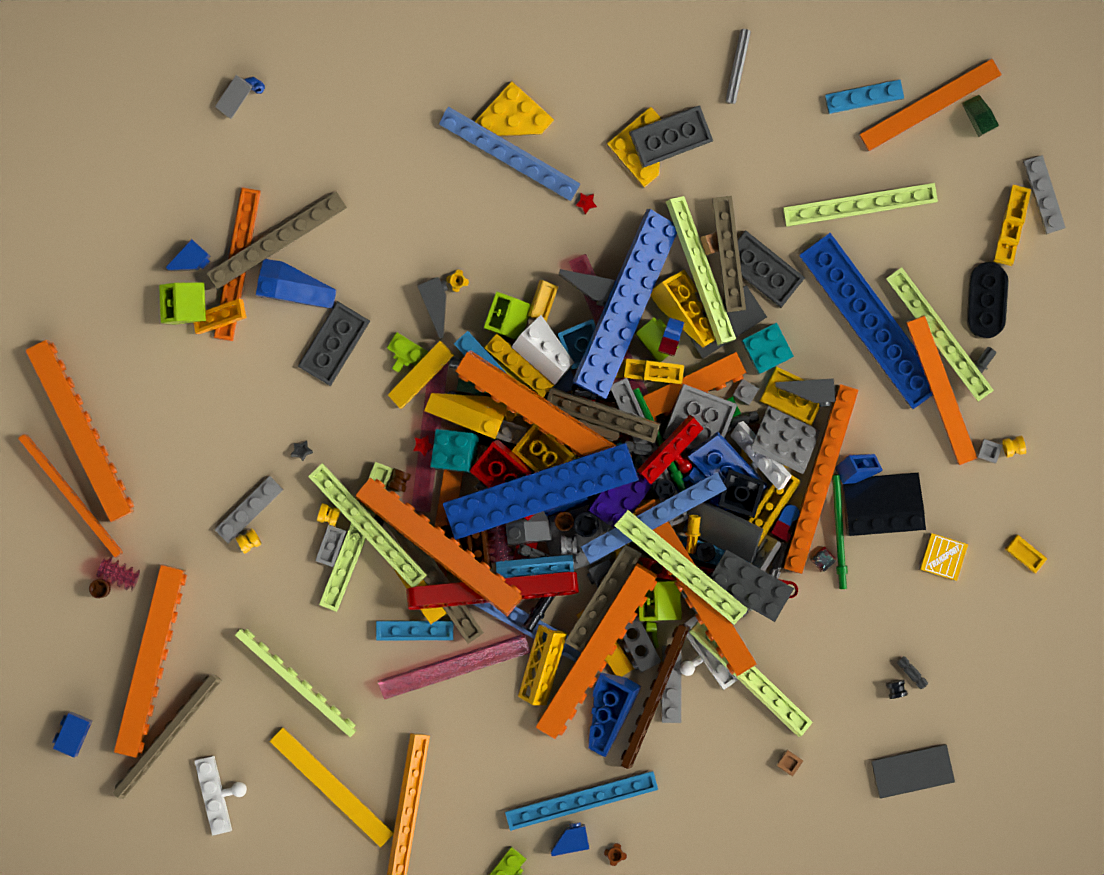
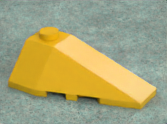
M682 270L653 288L651 297L658 308L669 318L683 321L684 326L682 330L703 348L716 339L708 319L703 316L701 310L703 305L696 298V287L685 270Z
M431 393L424 411L496 440L508 409L506 408L507 405L503 402L497 403L488 396Z

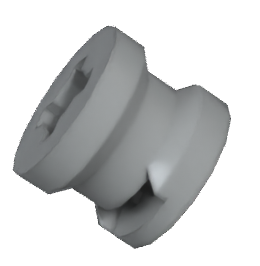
M576 535L572 537L561 536L562 555L567 553L577 554Z

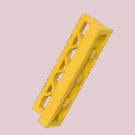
M538 625L518 697L531 705H547L567 633L553 631L544 625ZM543 632L548 634L544 643L542 639ZM540 650L541 659L538 661L537 653ZM535 668L536 676L533 679L532 670ZM528 686H530L531 689L530 696L526 695Z

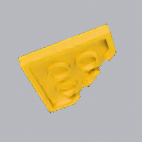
M511 81L475 122L498 136L542 135L553 123L554 119Z
M652 107L647 109L607 143L644 188L659 176L660 162L642 168L629 132L662 120Z

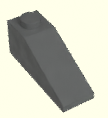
M562 269L559 271V276L590 300L597 302L596 305L605 307L616 280Z
M436 277L418 285V289L441 340L444 338L447 298L445 291L448 288L444 280L440 281L439 277Z
M834 378L774 383L778 389L812 403H819V407L831 406V402H835Z

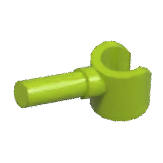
M647 621L646 632H652L654 648H658L657 624L654 621Z

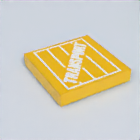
M931 533L920 570L957 581L968 544Z

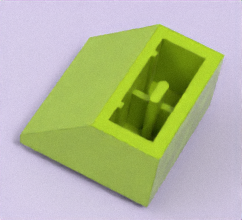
M169 283L159 285L161 323L177 325L206 321L204 283Z
M496 291L484 329L517 340L525 330L531 304Z
M654 317L635 334L658 362H662L669 356L658 352L666 325L660 318L656 320Z
M676 581L657 582L652 591H647L645 595L647 597L646 602L642 608L639 606L640 621L682 620L681 592L674 583Z

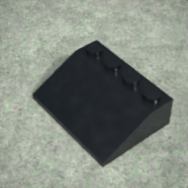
M919 472L871 476L857 483L842 484L847 536L926 530Z

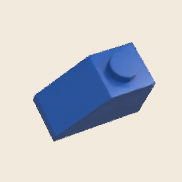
M191 239L166 268L171 272L204 269L209 264L211 256Z
M875 454L849 455L835 467L840 475L842 484L857 483L883 471Z
M581 822L569 824L570 827L564 830L551 849V856L588 850L589 843L585 824L581 825Z

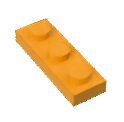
M237 299L205 310L206 321L194 322L193 325L195 334H202L245 319L244 302L242 299Z

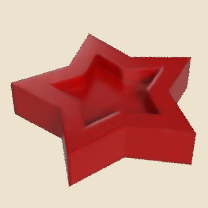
M580 193V201L575 206L582 208L585 215L589 209L597 208L593 202L594 194L586 196Z
M428 435L422 439L415 438L416 446L413 451L421 452L425 457L427 451L433 448V445L429 443Z

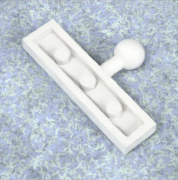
M744 421L739 422L730 436L752 460L750 467L756 473V469L759 468L778 490L783 489L792 475L781 463L751 450L756 435Z
M693 616L684 624L690 626L691 629L698 620ZM688 632L687 639L699 656L692 661L682 662L680 672L685 676H690L694 673L695 667L704 662L723 690L736 682L738 679L731 675L730 671Z
M215 756L195 760L212 836L232 831L224 797L230 795L236 797L244 796L247 791L246 785L242 782H236L231 788L222 789Z

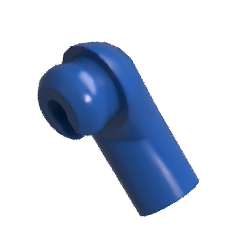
M255 77L244 79L252 85L251 90L255 93L261 94L264 92L265 85L262 81Z

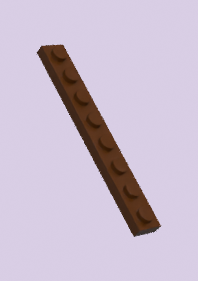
M679 624V626L675 627L672 633L673 641L671 644H668L664 653L666 658L657 669L659 675L657 679L653 680L650 686L651 694L649 697H646L643 703L644 711L636 720L635 725H637V728L628 739L630 745L621 756V766L626 769L632 768L690 630V626L686 624Z

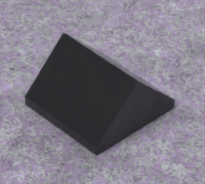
M729 469L723 480L727 490L718 494V506L755 518L765 482Z

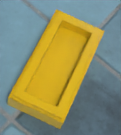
M540 280L527 316L537 319L542 315L547 322L559 286Z
M1018 534L1005 548L1007 552L1035 574L1047 560L1043 554Z

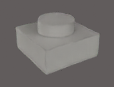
M742 379L733 396L750 405L759 388Z
M983 439L977 457L997 463L1002 445Z

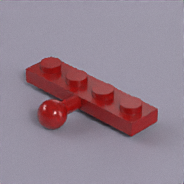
M689 415L637 471L649 484H652L674 460L677 463L678 471L688 473L692 469V463L689 459L682 458L680 454L704 428L692 415Z

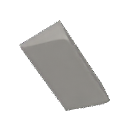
M236 75L215 107L232 119L252 89V85Z

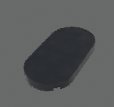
M985 262L975 267L969 279L967 324L974 335L984 339L997 336L1006 324L1009 280L1006 271L994 262Z

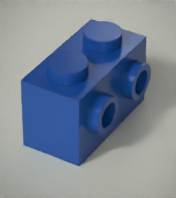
M74 712L64 715L60 723L62 729L60 733H56L52 742L55 744L53 749L71 757H77L92 720Z

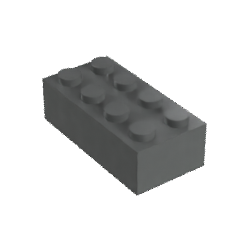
M725 550L710 577L740 603L773 622L778 618L794 590L791 586L728 550Z

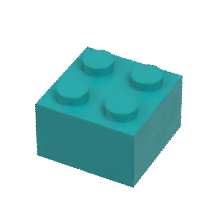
M777 322L741 341L758 375L794 357Z
M436 429L430 467L438 470L471 473L470 470L476 462L479 436L473 433Z

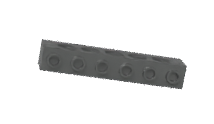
M609 559L588 569L590 573L587 576L591 584L595 583L597 587L600 586L601 578L606 576L612 566ZM637 615L632 624L628 622L625 627L626 630L630 628L636 629L637 636L630 639L625 634L623 637L625 641L622 642L626 653L631 652L633 656L631 662L635 670L639 669L643 672L661 663V660ZM639 645H643L646 648V653L642 656H638L635 653V649Z

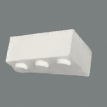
M542 315L520 334L512 346L516 352L554 385L565 376L574 364V361Z

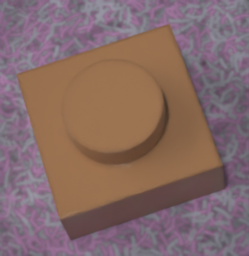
M717 232L700 237L706 255L719 252Z
M786 750L777 766L793 777L803 763V760L789 750Z

